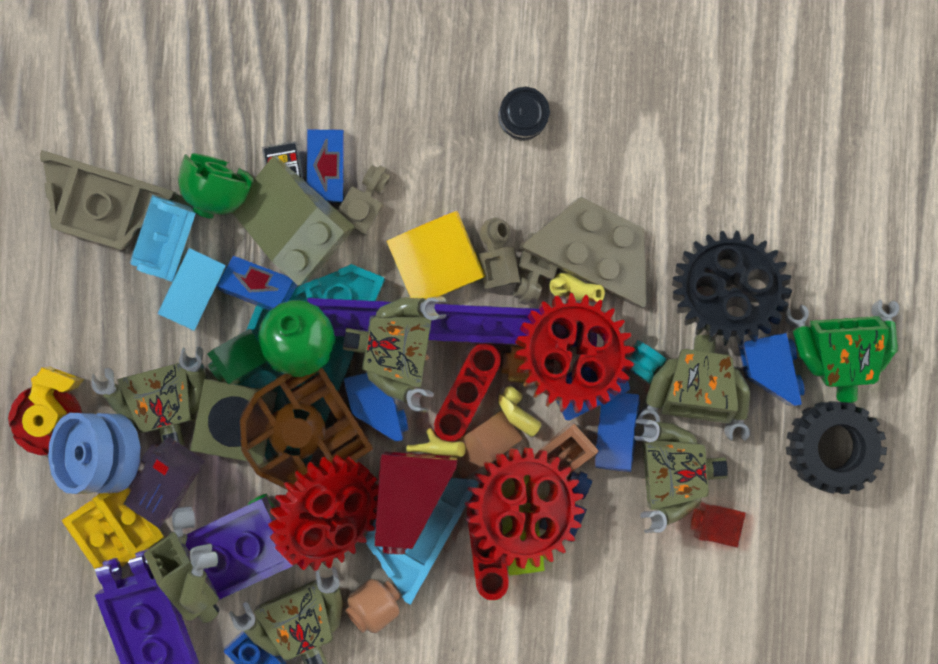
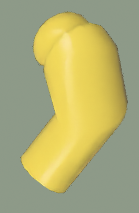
M569 273L557 274L549 284L550 290L555 296L561 297L564 295L567 298L570 293H573L577 301H581L586 294L589 297V302L597 303L599 300H603L605 295L602 285L585 283Z
M507 386L502 395L499 394L498 404L512 425L530 437L535 436L541 427V422L517 406L518 402L522 400L523 395L512 386Z

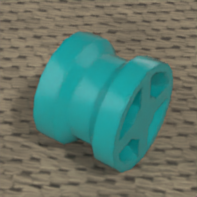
M637 340L633 345L635 351L630 357L625 359L634 363V366L629 370L630 372L651 384L654 372L658 367L663 366L667 359L648 345Z

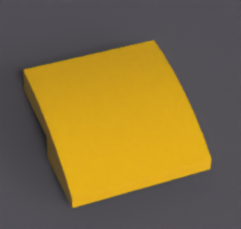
M458 211L434 219L386 241L410 298L427 299L439 297L485 277Z
M130 487L119 493H100L61 520L94 569L102 567L103 561L118 558L121 567L129 562V559L136 557V552L146 550L164 538L142 504L140 505V501Z

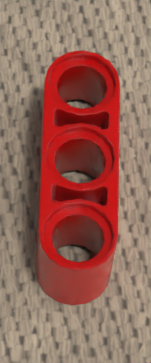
M480 344L474 347L464 362L434 421V430L442 440L456 441L463 436L500 366V355L493 346ZM480 350L490 351L494 356V365L488 371H481L474 365V355ZM463 382H471L478 389L477 398L470 403L462 402L457 396V388ZM447 414L456 415L461 421L460 430L451 435L444 433L440 427V421L443 416Z
M476 495L471 496L469 501L475 500ZM467 507L468 517L469 515L473 514L472 508ZM500 521V523H499V531H500V533L503 535V533H502V525H501V521ZM468 522L477 591L487 600H498L506 594L509 586L507 565L502 563L503 554L495 560L489 557V554L481 553L477 548V543L483 536H471L470 532L477 527V523ZM488 573H496L501 576L502 584L498 589L488 590L482 585L483 577Z

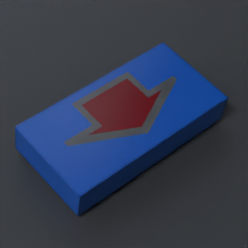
M307 129V184L328 203H342L344 200V130Z
M233 256L216 286L223 293L270 311L278 304L289 301L297 284L286 275Z

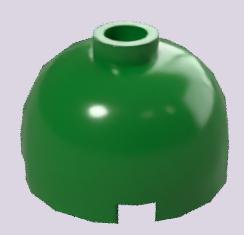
M192 153L190 158L187 154L183 157L179 168L178 185L180 194L188 204L193 206V211L201 217L212 219L214 214L226 215L234 212L245 202L254 181L253 177L241 168L238 169L237 174L233 173L231 169L225 167L229 162Z
M290 300L280 303L270 310L260 324L258 335L262 354L271 367L279 373L291 374L292 377H303L313 374L326 365L336 340L333 326L319 307L301 300Z

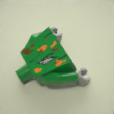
M879 300L872 306V317L811 320L810 327L805 325L809 315L806 306L800 305V311L803 316L801 320L793 319L789 308L785 312L786 322L790 326L795 327L793 336L799 356L810 372L820 377L826 386L836 387V400L847 403L856 402L858 400V385L877 383L880 372L886 369L897 353L896 323L892 321V317L896 316L899 312L897 302H889L888 314L882 310V300Z

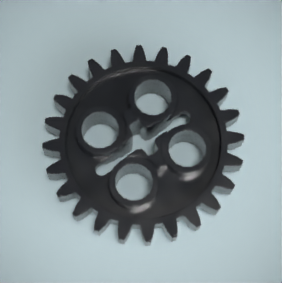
M737 230L734 233L733 239H728L726 233L721 231L719 241H715L708 234L706 235L705 246L695 241L693 242V253L683 252L682 260L684 263L676 264L675 272L679 276L673 277L672 286L678 289L673 291L672 298L673 300L681 301L677 305V314L688 312L684 324L687 326L694 322L697 323L695 331L697 336L704 330L709 331V342H712L717 335H721L724 346H727L730 337H735L740 346L743 344L745 335L748 334L756 342L759 336V329L768 335L772 329L770 322L777 325L780 324L782 316L779 312H787L789 303L785 300L790 299L792 289L785 287L790 284L791 275L782 274L786 269V262L775 263L779 253L778 250L769 253L765 252L766 240L757 246L753 244L754 234H750L746 241L741 240L740 232ZM730 260L736 266L726 269L721 267L718 262ZM708 269L712 271V273H706L704 271ZM754 279L760 280L766 287L755 289L748 282ZM732 285H735V286L738 287V288L733 287L730 291L727 290V289H725V287L730 288ZM702 286H708L715 293L710 296H704L697 289ZM751 302L758 303L759 305L754 306ZM736 306L741 308L745 314L735 317L730 315L727 309Z

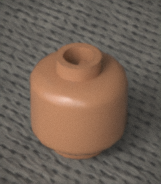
M369 579L348 596L347 603L349 607L345 611L362 633L366 630L371 633H378L399 615L400 609L396 601L401 597L389 581L382 584L376 579Z

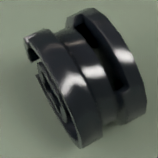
M527 86L515 88L508 92L501 102L498 113L499 125L503 132L512 137V139L519 141L531 140L540 135L548 123L550 115L549 103L545 96L535 88Z

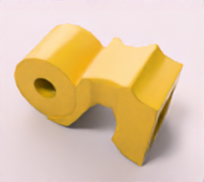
M51 366L41 367L38 374L31 378L32 389L29 399L35 405L28 408L23 415L22 423L26 432L35 437L52 434L54 427L67 413L54 398V390L56 389L60 392L72 391L78 388L84 379Z

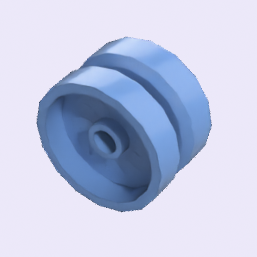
M69 413L62 417L53 429L48 455L51 475L57 486L65 493L91 494L93 492L119 493L127 489L135 479L140 464L141 447L138 432L133 423L123 414Z

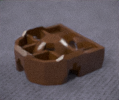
M323 368L303 377H292L291 374L285 373L253 393L240 416L242 453L256 475L286 489L284 486L285 482L294 484L297 481L295 477L296 471L301 472L303 475L308 473L307 466L302 459L312 455L319 448L330 462H332L335 455H339L343 460L351 457L356 461L373 450L370 442ZM319 373L318 375H316V376L313 377L312 379L308 380V381L305 382L304 384L300 385L299 387H297L296 389H294V390L291 391V389H293L294 387H296V386H298L299 384H301L302 382L306 381L307 379H309V378L312 377L313 375ZM280 385L291 403L284 405L285 407L281 410L277 409L272 413L262 395ZM322 397L338 420L328 428H326L321 413L312 405V403ZM293 409H302L309 412L307 419L294 418ZM268 438L277 454L258 465L249 449ZM288 446L300 448V454L297 451H288L286 448Z

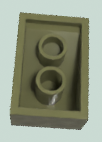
M276 155L269 160L254 179L245 202L232 212L268 258L298 286L312 280L356 228Z

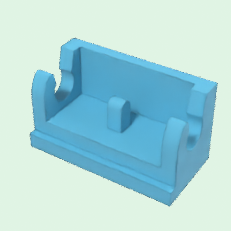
M152 195L130 264L137 266L136 270L173 282L196 214L190 206Z
M189 248L157 314L195 331L226 265Z

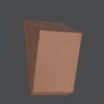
M502 410L465 433L461 438L453 441L463 442L466 448L465 454L462 457H458L456 467L462 478L484 467L483 463L485 461L493 462L496 459L497 453H505L522 440V437L514 425L508 421Z
M572 422L567 424L539 449L547 451V461L553 456L559 457L560 463L557 469L567 466L571 468L570 473L598 453L597 448Z

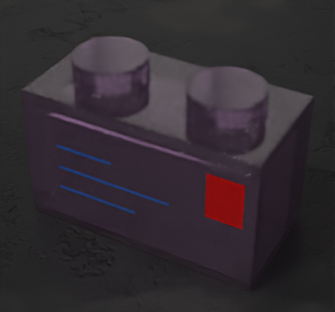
M168 437L159 446L151 445L141 459V463L145 465L143 470L137 471L135 479L128 487L130 493L124 505L160 528L172 516V512L178 508L205 460L171 437Z

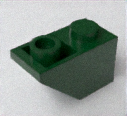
M248 329L207 353L212 360L208 367L220 383L225 380L228 385L241 384L269 364L262 354L258 338L259 334L255 329Z

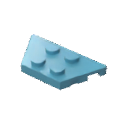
M451 478L413 549L405 550L403 555L383 553V547L374 546L376 519L374 520L372 525L375 527V530L368 531L365 536L366 544L380 561L382 568L388 577L392 579L406 603L411 605L466 507L465 502L470 500L472 493L467 490L468 487H477L479 481L475 479Z

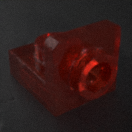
M701 501L700 509L693 511L690 529L695 530L694 537L698 540L705 542L707 540L738 548L746 512Z

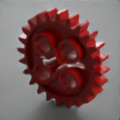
M570 293L566 303L563 304L561 298L557 295L552 300L553 308L543 301L539 306L541 314L532 310L528 315L532 324L522 323L520 330L527 336H518L515 340V343L524 349L516 351L514 358L524 360L525 363L519 366L517 373L529 374V377L523 384L524 387L535 384L538 388L534 392L533 397L537 398L543 393L546 394L547 407L557 400L559 401L560 412H564L569 403H572L575 413H579L585 402L588 409L593 411L597 407L596 398L602 404H607L610 401L608 392L617 395L621 391L617 382L625 384L630 377L622 370H630L634 366V363L625 359V357L631 355L635 350L633 347L624 346V343L632 335L631 333H620L619 329L625 323L624 319L616 322L611 320L615 312L614 308L606 313L601 311L602 300H599L593 307L589 305L588 295L585 294L581 302L576 303L574 294ZM580 322L583 328L576 348V354L580 356L573 364L572 383L567 384L566 375L572 360V352L568 350L575 342L576 325ZM555 324L564 326L567 329L568 338L560 339L556 337L551 330V326ZM590 332L599 334L602 337L603 346L595 347L591 345L587 334ZM547 359L556 360L561 366V373L552 374L548 372L544 361ZM589 367L593 369L597 376L596 382L585 381L581 376V368Z
M528 447L524 448L522 457L518 449L511 448L509 451V459L504 454L497 453L496 460L498 465L495 466L485 461L483 464L488 473L486 476L475 473L474 477L480 482L479 487H468L467 489L470 493L476 495L475 500L465 502V506L474 509V514L466 517V521L477 523V527L470 532L471 536H483L478 547L486 550L492 546L489 557L496 560L503 554L502 563L510 566L515 559L517 567L525 569L529 559L532 566L540 567V556L546 561L553 562L552 550L564 554L566 550L562 541L565 539L574 542L576 539L569 531L571 528H581L582 526L574 520V515L584 513V509L575 507V502L582 499L583 494L572 491L579 481L577 479H566L571 468L563 466L557 469L560 458L553 456L547 461V451L539 450L535 458L533 448ZM525 475H529L527 485L524 482ZM511 478L515 484V490L511 496L505 498L501 487L505 480ZM546 480L550 485V492L546 498L541 500L537 495V488L541 482ZM530 503V510L519 512L520 505ZM510 516L513 524L512 529L507 534L502 535L499 531V523L503 517ZM544 517L548 525L547 530L543 535L537 536L535 524ZM524 528L526 536L524 540H521L520 535L522 534Z
M335 455L332 462L322 457L319 467L309 462L307 465L308 473L303 475L301 472L296 471L295 477L297 481L294 484L290 482L284 483L285 488L288 490L286 495H276L275 498L281 505L280 507L270 509V513L276 518L268 523V527L274 532L270 539L276 544L275 549L291 565L297 564L302 570L310 566L314 571H317L321 563H323L329 569L334 558L343 563L345 552L357 553L355 544L357 542H367L363 536L365 531L375 530L370 521L377 517V511L374 509L378 503V496L376 495L378 494L379 486L375 484L377 478L363 464L355 462L351 457L343 460L339 455Z

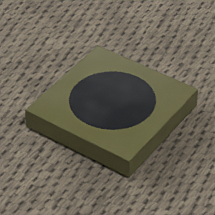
M205 378L190 451L247 461L241 451L240 416L253 393L259 390V388L238 384L228 385L227 382L220 383L217 380ZM269 391L262 395V398L273 413L277 392ZM268 438L249 449L252 457L258 464L264 461Z

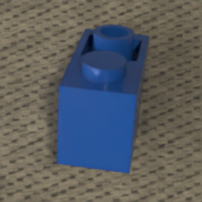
M787 333L761 337L756 342L752 339L743 341V344L740 346L738 344L746 379L786 405H802L800 396L805 394L804 384L800 374H795L793 361L797 360V352L794 341L788 339Z
M367 373L344 378L352 415L394 441L403 440V432L408 431L409 427L405 410L397 409L396 400L387 396L368 380Z

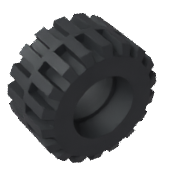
M820 402L814 404L815 407L804 409L801 412L803 414L802 417L795 418L792 422V425L795 427L792 432L788 431L786 439L790 440V447H786V454L791 456L792 461L789 464L792 469L797 470V476L802 481L809 483L810 486L833 494H850V490L859 491L864 489L863 484L865 482L872 483L877 478L873 474L875 470L882 471L885 464L880 462L881 455H887V447L881 446V441L886 440L883 431H878L877 429L880 425L878 420L869 417L868 414L870 412L866 409L856 407V404L847 402ZM839 425L849 432L853 442V450L845 464L833 469L826 467L821 461L818 454V443L820 437L828 428Z

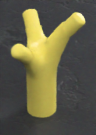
M431 428L426 430L430 442L407 445L406 447L407 452L431 453L432 455L462 457L466 449L463 442L441 440Z

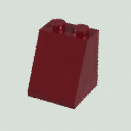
M389 451L381 454L374 546L383 547V553L403 555L405 550L413 549L457 467V456Z

